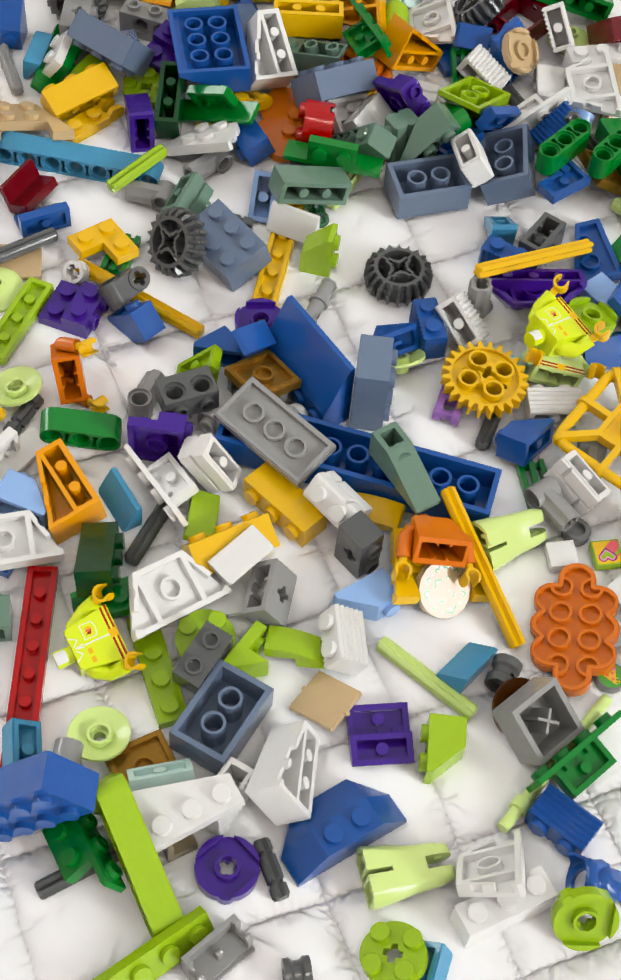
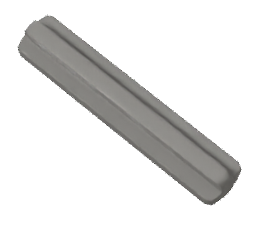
M3 43L0 45V64L13 96L23 95L24 87L8 45Z

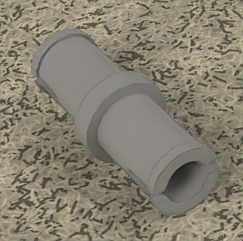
M323 278L317 291L312 293L309 298L306 312L316 323L321 313L328 308L329 299L337 288L336 282L331 278Z

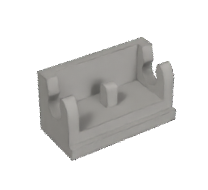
M232 914L181 957V970L190 980H221L255 951L253 937L251 933L245 934L241 928L239 918Z

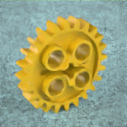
M478 341L477 347L468 342L466 349L459 345L457 352L452 350L449 358H445L440 374L442 376L440 384L444 385L443 394H450L448 401L458 402L456 409H460L463 406L467 408L466 415L475 411L477 418L481 416V413H485L488 419H491L492 413L501 418L503 411L510 415L512 409H518L520 403L524 401L526 390L529 386L527 383L529 375L524 374L526 366H518L520 358L512 359L511 350L506 353L502 352L503 345L495 349L492 342H489L487 347H484L481 341Z

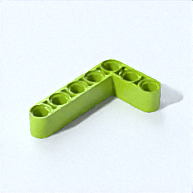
M109 773L98 780L93 814L101 816L151 938H153L181 919L183 914L125 776L122 773Z

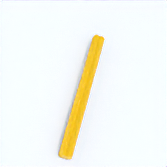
M583 239L477 263L473 273L479 279L581 256L591 253L594 243L590 242L589 239Z
M85 258L81 260L89 267L88 278L100 285L115 276ZM141 291L130 301L132 302L136 299L140 302L150 300L162 320L196 339H199L205 332L203 324L144 291Z
M454 486L441 490L440 495L451 520L472 538L476 561L473 567L481 573V586L506 641L511 649L518 648L525 643V639L458 492Z

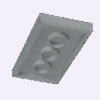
M253 376L213 414L214 419L297 489L336 450V445Z

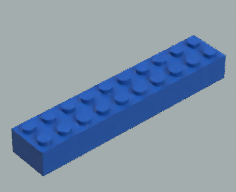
M299 414L336 445V450L304 483L310 484L317 473L334 470L342 478V482L345 481L355 492L397 501L406 506V512L414 513L368 453L371 433ZM219 424L214 437L237 464L257 469L265 463L254 451L222 424ZM414 445L441 500L439 504L417 515L425 513L433 517L451 519L440 493L444 488L454 486L471 522L490 516L502 469Z

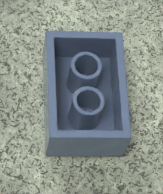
M80 8L66 34L75 39L74 45L88 51L91 55L107 62L112 67L131 77L134 74L144 77L156 51Z
M359 56L346 61L342 60L330 65H321L298 72V77L291 79L290 83L296 107L299 108L301 102H305L306 98L328 101L374 89L375 86L372 81L378 76L374 59L364 60L363 56Z
M528 124L484 133V138L480 143L484 148L494 173L493 178L480 185L487 206L536 196L534 143Z
M455 153L386 163L384 187L397 219L468 209L472 187L461 171Z
M219 198L198 214L200 215L199 220L205 223L203 230L208 232L205 236V240L209 242V244L205 245V251L208 254L202 256L204 264L232 292L236 291L272 261L266 243Z
M361 334L350 428L376 431L382 428L383 421H389L390 405L392 404L393 397L392 388L395 386L396 378L395 367L391 366L397 365L398 350L393 349L394 338Z
M220 659L169 731L170 748L217 775L229 757L238 758L272 707L274 688Z

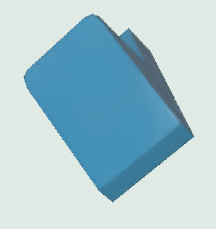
M484 216V227L488 230L487 238L491 234L495 237H501L513 245L518 224L510 217Z

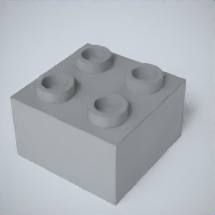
M533 677L491 711L520 764L543 766L585 730L556 677Z

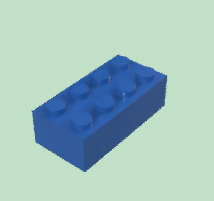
M49 750L0 767V842H10L15 837L32 835L34 831L43 828H53L59 823L78 820L80 816L93 813L95 810L99 773Z

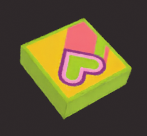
M618 539L590 541L588 547L595 571L621 568V547Z

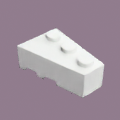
M279 8L257 10L247 23V51L251 65L250 91L288 87L290 80L298 76V71Z
M306 720L271 727L245 790L250 799L276 826L311 819L320 736Z

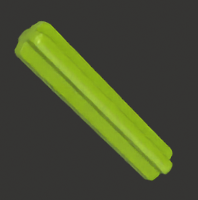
M157 144L106 181L108 190L112 193L118 192L167 156V149L161 144Z

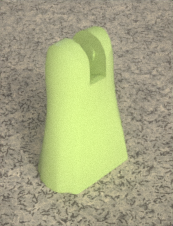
M526 509L516 513L488 517L471 522L493 571L498 570L518 555L540 545L547 539L545 528L529 529V527L544 521L543 512L540 509Z
M444 843L359 846L356 850L357 867L367 906L371 911L397 903L410 896L444 886L456 879L455 867L453 865L428 868V864L444 861L451 856L448 845Z

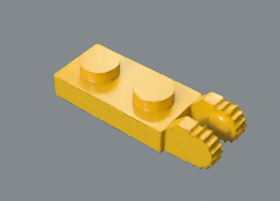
M111 96L101 99L97 105L64 122L75 130L74 140L67 141L80 143L110 126L112 122L122 117L124 107L120 104L115 105V100Z

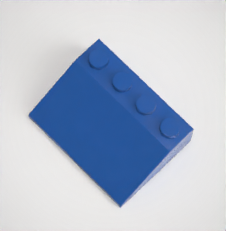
M237 5L167 9L180 78L199 84L226 85L232 89V92L250 91L251 65Z
M290 295L286 298L270 328L277 343L269 350L302 380L300 388L289 392L292 401L305 407L310 417L340 424L349 419L355 367L293 295Z

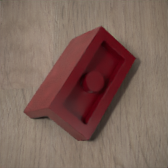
M27 159L0 186V193L11 213L23 214L33 211L58 186V183L53 176L40 175L33 160Z

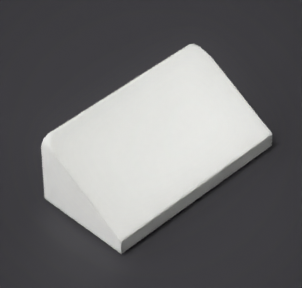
M273 200L266 230L304 243L307 235L319 230L320 216L287 204H278L276 200Z
M250 525L207 563L224 585L230 586L275 547L254 525Z

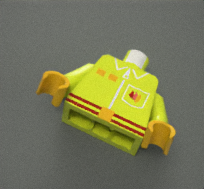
M558 274L554 277L553 288L550 291L546 290L533 304L528 315L529 323L525 328L524 342L529 348L538 346L547 357L559 355L575 358L595 345L594 342H606L610 338V329L600 333L599 331L603 330L606 324L604 321H599L595 324L594 333L592 334L562 297H555L557 294L567 292L569 287V281L564 286L557 285L562 278V274Z
M107 583L94 586L92 595L77 607L66 623V630L63 632L67 647L51 653L58 670L75 663L81 676L87 675L91 679L113 681L130 673L131 670L141 671L145 669L146 664L140 663L135 665V658L143 653L137 651L128 652L106 604L101 606V602L111 601L114 598V593H108L105 597L102 595V589L107 586Z

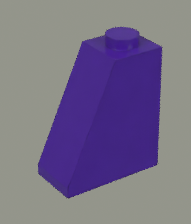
M148 93L124 95L125 117L131 153L148 152L155 147L154 113Z

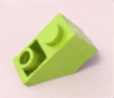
M332 223L306 236L300 254V272L329 278L331 269L337 268L339 253H335V251L339 250L341 236L337 235L338 224Z
M430 713L427 724H421L420 743H425V753L420 752L418 772H424L423 784L432 783L462 759L466 748L467 717Z

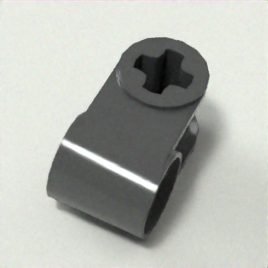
M142 266L126 268L98 286L97 290L110 310L116 311L149 286L150 274Z

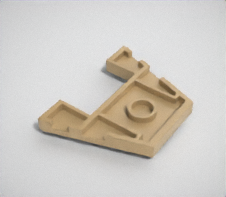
M0 101V141L1 131H48L52 140H74L75 130L39 105L31 101H21L19 104Z

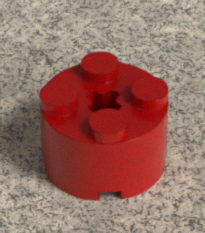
M307 98L305 102H301L298 118L302 119L301 127L296 128L294 140L308 143L310 135L331 138L335 113L330 112V109H334L336 104Z

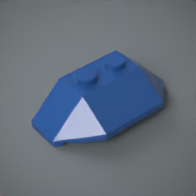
M345 779L313 798L311 819L289 823L281 862L297 887H300L355 854L359 846H368L407 823V819L389 794Z

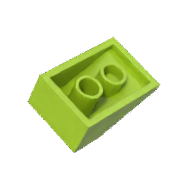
M468 76L438 90V95L446 102L463 107L469 116H474L478 119L481 117V112L489 106H507L511 93L473 76Z

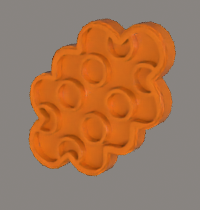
M281 87L270 91L269 95L273 98V103L270 108L260 111L261 121L258 124L269 138L275 150L269 157L278 163H290V160L283 159V153L289 139L294 140L296 128L301 127L302 119L298 118L299 108L296 107L292 87Z
M580 563L565 566L559 573L558 583H546L536 590L534 595L536 613L530 620V633L534 638L530 647L531 661L539 670L552 673V677H556L565 695L568 697H578L586 693L590 688L592 676H602L612 671L617 660L614 644L618 641L620 635V625L616 618H614L619 607L617 595L608 587L596 585L597 580L594 571L587 565Z

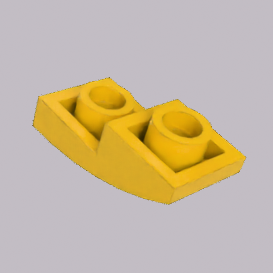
M356 492L373 508L368 517L380 530L392 531L393 528H400L406 508L404 504L387 498Z

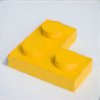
M112 218L67 236L68 245L81 260L102 250L106 252L117 266L139 257V248Z

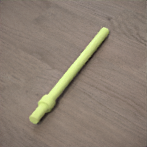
M602 694L581 720L583 727L588 729V731L593 727V722L612 703V699L608 695ZM573 741L566 745L569 750L576 746ZM550 759L545 765L547 768H550L555 762ZM551 777L531 793L525 789L521 795L517 794L509 804L510 809L497 824L500 831L507 833L519 817H524L532 807L531 802Z

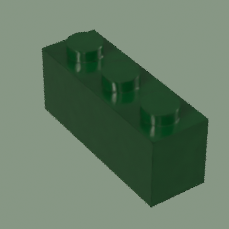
M161 61L154 112L156 138L175 139L181 136L188 80L179 77L176 61Z
M118 521L82 523L73 572L77 598L89 597L92 595L94 586L107 583V586L102 589V595L106 596L108 593H114L116 583L121 582L120 566H123L122 550H125L124 532L119 533Z

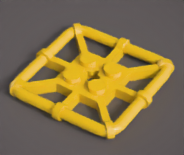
M612 367L611 370L603 374L586 395L581 396L577 400V406L558 426L552 438L554 445L558 446L566 454L575 449L600 479H605L621 490V477L608 469L618 456L621 457V368ZM611 382L614 383L619 405L613 412L595 402ZM585 412H590L604 421L598 429L570 431ZM597 441L611 450V452L602 463H599L571 443Z

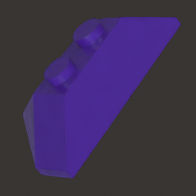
M525 268L489 277L492 279V294L506 308L513 310L532 308L535 301L546 290L550 291L553 288L554 277L558 274H562V278L557 285L564 286L569 281V287L567 292L557 294L555 297L561 296L567 304L587 287V280L583 269Z

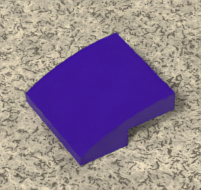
M407 702L364 704L352 707L350 715L346 716L352 767L415 763L412 731H410Z

